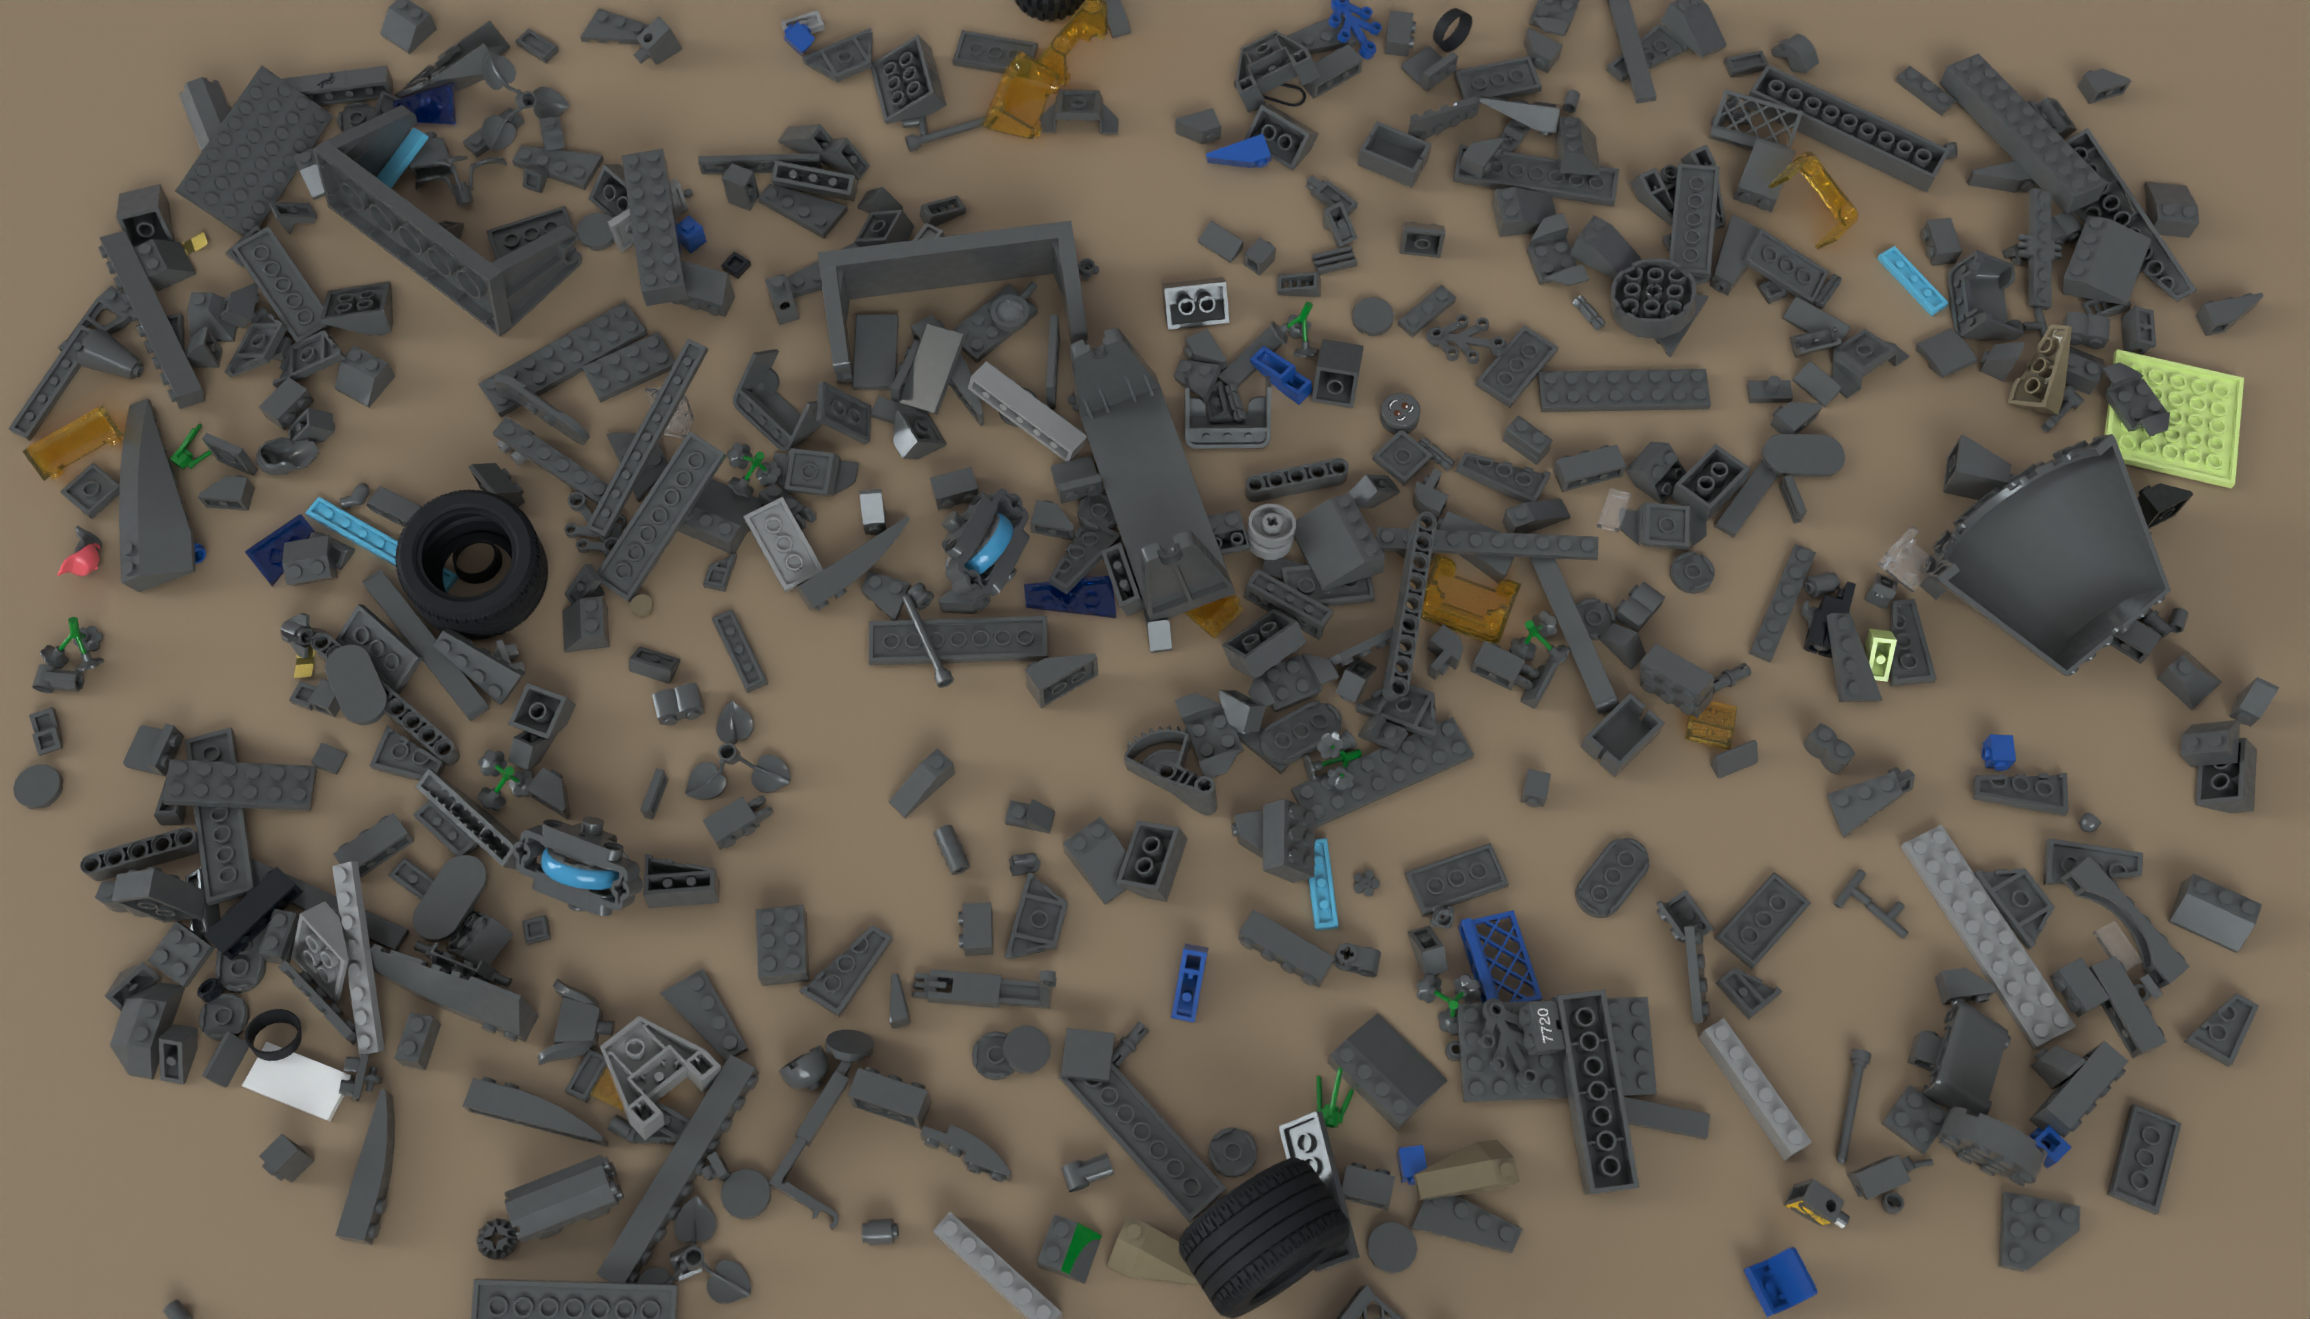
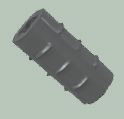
M945 825L934 831L933 834L937 845H939L942 852L941 855H943L951 875H958L968 870L970 864L967 855L964 853L962 844H960L953 826Z

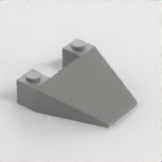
M640 1016L600 1046L629 1124L644 1140L665 1125L663 1112L655 1105L658 1100L687 1077L704 1093L711 1087L721 1071V1066L705 1049Z

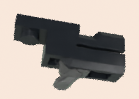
M1847 581L1843 589L1839 588L1836 598L1825 595L1819 604V608L1810 607L1808 601L1804 602L1800 611L1802 617H1805L1808 621L1804 650L1814 654L1819 650L1818 655L1832 658L1826 615L1831 613H1849L1856 584Z

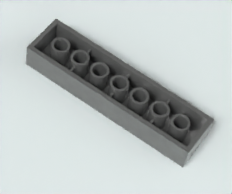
M663 149L622 155L641 292L646 306L689 299L668 164Z
M1604 989L1557 995L1551 999L1552 1001L1556 1000L1560 1020L1556 1021L1557 1029H1562L1565 1049L1561 1050L1560 1053L1584 1195L1640 1188L1606 991Z

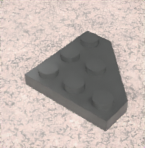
M2010 1192L2002 1193L1999 1267L2025 1272L2080 1231V1206Z

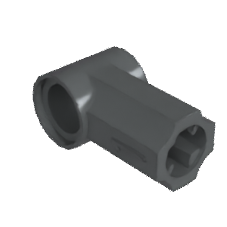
M41 664L38 666L32 688L43 693H53L54 690L78 692L84 685L83 674L79 671L59 670L54 666Z
M1107 1153L1083 1162L1081 1160L1074 1161L1061 1168L1069 1192L1082 1190L1092 1182L1114 1175Z

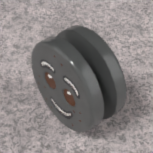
M1395 393L1388 396L1381 407L1380 421L1382 426L1393 434H1396L1401 429L1407 434L1412 432L1419 422L1420 405L1414 397L1405 393Z

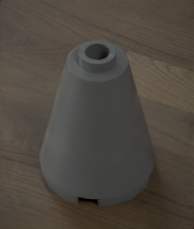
M103 329L91 331L81 344L85 347L83 353L78 352V363L85 368L128 379L138 378L144 371L143 362Z

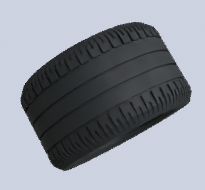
M470 489L449 492V494L445 493V495H440V497H436L432 501H428L427 504H424L423 507H420L410 517V520L407 521L405 528H403L400 534L395 560L400 584L423 618L440 631L450 628L467 639H487V637L492 638L496 637V635L505 634V632H509L514 627L522 624L521 622H524L535 611L544 595L543 592H545L548 580V562L545 550L528 517L519 507L502 496ZM477 541L490 542L500 546L511 557L512 561L507 574L491 590L471 597L449 595L445 590L443 569L449 556L459 547Z
M1290 1158L1251 1177L1204 1211L1181 1235L1179 1253L1215 1310L1222 1316L1237 1318L1282 1293L1330 1257L1349 1237L1350 1223L1311 1164L1302 1159Z

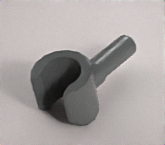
M1909 1156L1901 1159L1907 1173L1919 1167L1933 1165L1932 1159L1916 1161L1914 1163Z

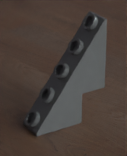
M821 124L788 127L778 140L779 143L802 154L820 153L823 164L844 174L854 175L857 180H860L870 166L848 138L832 139Z

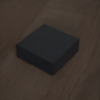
M733 252L721 267L722 270L739 279L751 266V263L738 253Z

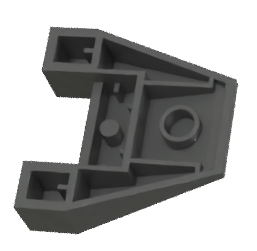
M1276 30L1241 48L1235 85L1249 113L1258 110L1261 105L1266 104L1262 94L1296 77L1299 78L1302 86L1312 83L1320 77L1308 49Z
M1707 144L1689 152L1681 159L1682 164L1716 166V162ZM1656 168L1640 174L1630 182L1638 200L1672 226L1676 182L1665 186ZM1719 180L1714 230L1726 225Z

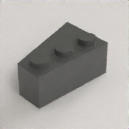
M645 854L643 896L648 908L719 903L720 882L715 869L690 863L686 865L680 864L672 859L666 858V860H662Z

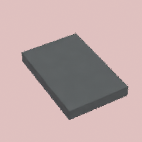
M824 381L819 383L817 422L864 445L869 443L871 405Z

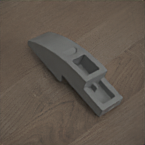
M951 1124L947 1133L923 1126L920 1136L925 1141L924 1144L934 1149H938L939 1146L946 1148L949 1154L961 1157L963 1154L964 1166H967V1170L972 1173L980 1174L982 1171L990 1174V1178L995 1181H1011V1171L994 1150L976 1136Z

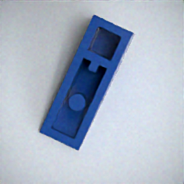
M1260 134L1206 153L1207 163L1262 168L1267 166L1268 162H1271V154L1264 135Z
M1185 943L1171 1018L1195 1023L1208 947Z

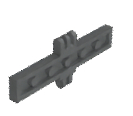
M2032 188L2029 190V235H2018V241H2023L2018 243V248L2024 249L2018 251V256L2029 258V307H2041L2043 310H2048L2052 308V262L2055 259H2062V253H2059L2062 251V245H2057L2055 240H2052L2051 191Z

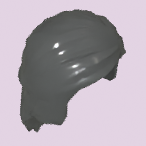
M279 437L266 441L259 447L256 453V461L260 469L268 475H287L290 472L303 469L316 459V455L319 454V448L315 445L314 441H309V439L292 441L285 437Z

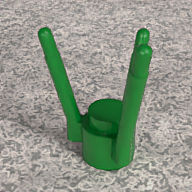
M198 424L196 428H192L179 449L170 458L182 470L187 466L192 469L197 463L212 454L208 450L192 460L191 458L194 455L187 450V447L201 429V424Z
M1341 1067L1337 1071L1330 1104H1325L1324 1108L1322 1103L1321 1076L1318 1075L1316 1077L1317 1111H1322L1326 1127L1338 1128V1123L1342 1124L1343 1116L1354 1093V1089L1349 1090L1339 1111V1107L1335 1105L1343 1071Z

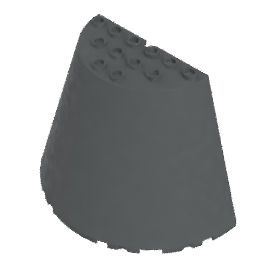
M2113 434L2094 437L2092 439L2093 442L2090 444L2084 440L2073 446H2068L2053 453L2052 456L2055 459L2047 463L2040 461L2036 465L2032 464L2019 474L2009 478V484L2003 486L2002 490L1996 487L1953 522L1954 530L1951 533L1945 530L1942 537L1933 545L1934 555L1928 556L1925 560V571L1932 580L2065 676L2076 673L2081 664L2093 659L2098 650L2113 642V635L2116 632L2123 633L2131 627L2130 624L2144 617L2150 607L2162 602L2165 599V595L2171 591Z

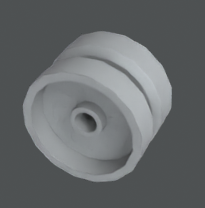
M1264 504L1255 508L1249 516L1246 532L1250 552L1256 557L1265 560H1276L1286 556L1293 546L1296 530V519L1292 512L1278 504Z

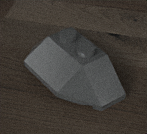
M160 982L125 1000L110 1046L128 1075L154 1080L160 1062L159 1038L173 1025L185 987Z

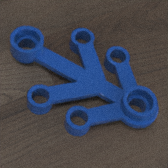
M1331 0L1333 14L1330 16L1328 24L1333 28H1337L1341 23L1340 14L1342 13L1345 17L1342 30L1337 36L1338 40L1341 43H1347L1351 37L1350 29H1352L1361 44L1359 49L1360 56L1364 59H1371L1376 52V45L1372 41L1367 40L1361 28L1369 31L1372 35L1380 33L1382 29L1380 23L1372 22L1370 24L1364 21L1370 19L1373 14L1372 9L1367 6L1361 9L1351 4L1349 0ZM1352 13L1359 15L1362 19L1353 16Z

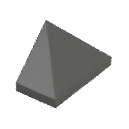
M142 961L120 972L105 994V997L122 1011L127 998L150 988L161 977Z

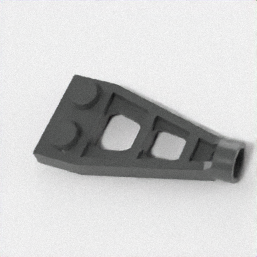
M112 285L103 292L91 305L68 339L58 346L59 350H63L80 324L85 327L91 325L98 330L103 329L111 335L131 323L132 319L128 311L131 308L129 305L125 306L121 297L122 292ZM105 309L116 315V319L106 325H100L96 322L99 314Z

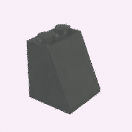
M1757 138L1733 199L1772 212L1796 151Z
M161 184L119 194L116 218L122 230H125L133 247L151 239L175 242L169 202Z
M1322 339L1312 402L1353 408L1364 349L1363 345Z
M1961 435L1947 456L1943 493L1980 500L1996 487L2002 490L2003 486L2009 484L2008 479L2013 476L2010 473L2011 464L1967 436Z

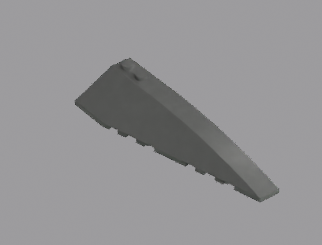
M149 399L129 406L122 448L119 487L121 583L139 593L196 572L194 532L188 524L187 520H189V517L183 509L182 503L184 502L182 496L178 494V483L171 462L166 457L165 453H167L165 445L162 444L160 438L162 434L156 426L157 419Z
M376 944L373 947L371 945L369 947L374 972L440 1008L481 1024V1028L495 1034L496 1031L504 1033L503 1037L516 1042L519 1039L526 1042L539 1017L519 994L472 976L467 978L462 973L454 970L450 974L448 970L436 964L428 967L429 964L424 960L394 950L389 952L384 947Z

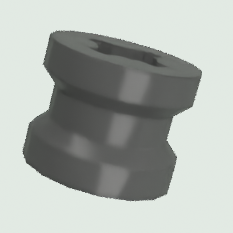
M921 582L911 587L907 593L911 596L918 610L925 609L934 599V594L931 591H927L925 585Z

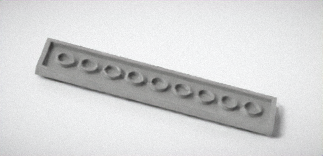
M1940 825L1903 843L1900 846L1989 983L1996 988L1997 995L2031 1047L2035 1049L2074 1029L2076 1025L1943 826Z

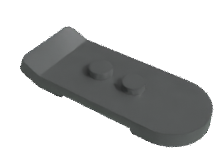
M496 374L494 384L500 397L516 401L529 412L538 416L545 423L578 444L584 445L589 440L588 432L573 418L556 409L513 377Z

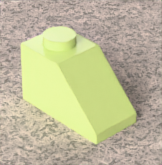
M1868 630L1864 651L1874 678L1877 681L1888 682L1897 642L1891 631Z

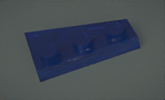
M454 83L393 101V109L399 106L406 107L416 115L417 123L456 124Z
M299 514L247 549L245 553L273 587L284 573L282 565L284 543L308 539L311 532L315 531L305 518Z

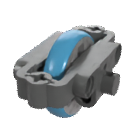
M1003 488L989 495L981 492L972 500L966 512L959 515L956 511H953L943 520L942 526L948 533L942 542V547L945 553L949 555L946 561L945 572L947 578L952 582L953 590L958 595H966L971 600L978 599L988 593L991 596H995L1015 576L1017 572L1015 565L1030 538L1023 530L1029 519V514L1023 507V502L1017 494H1010Z
M584 817L582 823L569 825L553 819L544 820L542 826L538 825L524 830L521 833L520 841L516 842L513 846V854L517 859L516 868L519 873L533 878L532 889L567 903L568 907L575 911H588L599 916H609L613 910L618 911L633 904L635 895L640 893L643 888L642 879L639 877V865L635 861L630 860L623 852L624 847L617 843L616 835L603 831L604 821L597 817ZM542 854L541 864L537 863V856Z

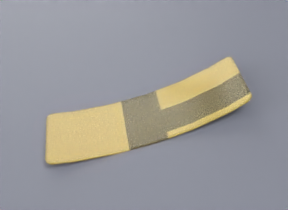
M204 232L181 243L187 255L208 244Z
M311 643L305 645L308 647V658H302L297 655L294 678L312 676L315 650Z

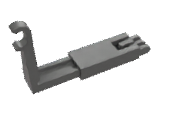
M931 969L930 974L915 973L914 979L923 980V982H914L913 988L920 989L922 992L913 991L912 997L927 999L930 1003L999 1008V1005L1050 1009L1052 987H1056L1057 978L1056 972L1050 970L1040 971L1039 982L1002 979V975ZM947 984L953 985L952 993L936 992L937 988L946 990Z
M843 1060L796 1132L795 1142L769 1182V1186L814 1211L812 1219H816L820 1212H825L832 1216L834 1221L830 1224V1230L837 1226L838 1214L789 1182H783L805 1146L811 1145L849 1084V1078L846 1075L851 1068V1061Z

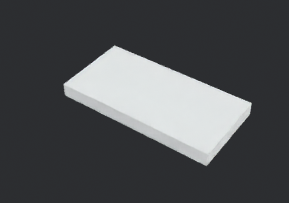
M266 1042L261 1051H276L282 1049V1047ZM292 1053L290 1056L277 1061H266L257 1058L242 1086L330 1122L344 1095L339 1094L341 1080L352 1081L354 1077L297 1053Z

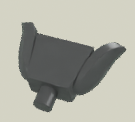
M558 978L553 987L563 999L554 1037L555 1044L540 1052L538 1055L539 1065L582 1056L591 1047L597 1046L599 1034L612 1036L614 1032V1021L602 1020L603 1012L599 1008L598 1001L593 996L563 983Z

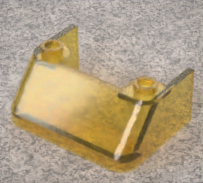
M1807 151L1799 155L1768 186L1772 189L1790 180L1800 170L1839 221L1815 245L1819 249L1837 241L1857 221L1858 212L1852 201L1816 154Z
M102 404L29 445L22 452L43 481L49 477L54 480L64 474L62 469L103 445L109 443L110 446H113L122 441L121 437L124 433L107 407Z

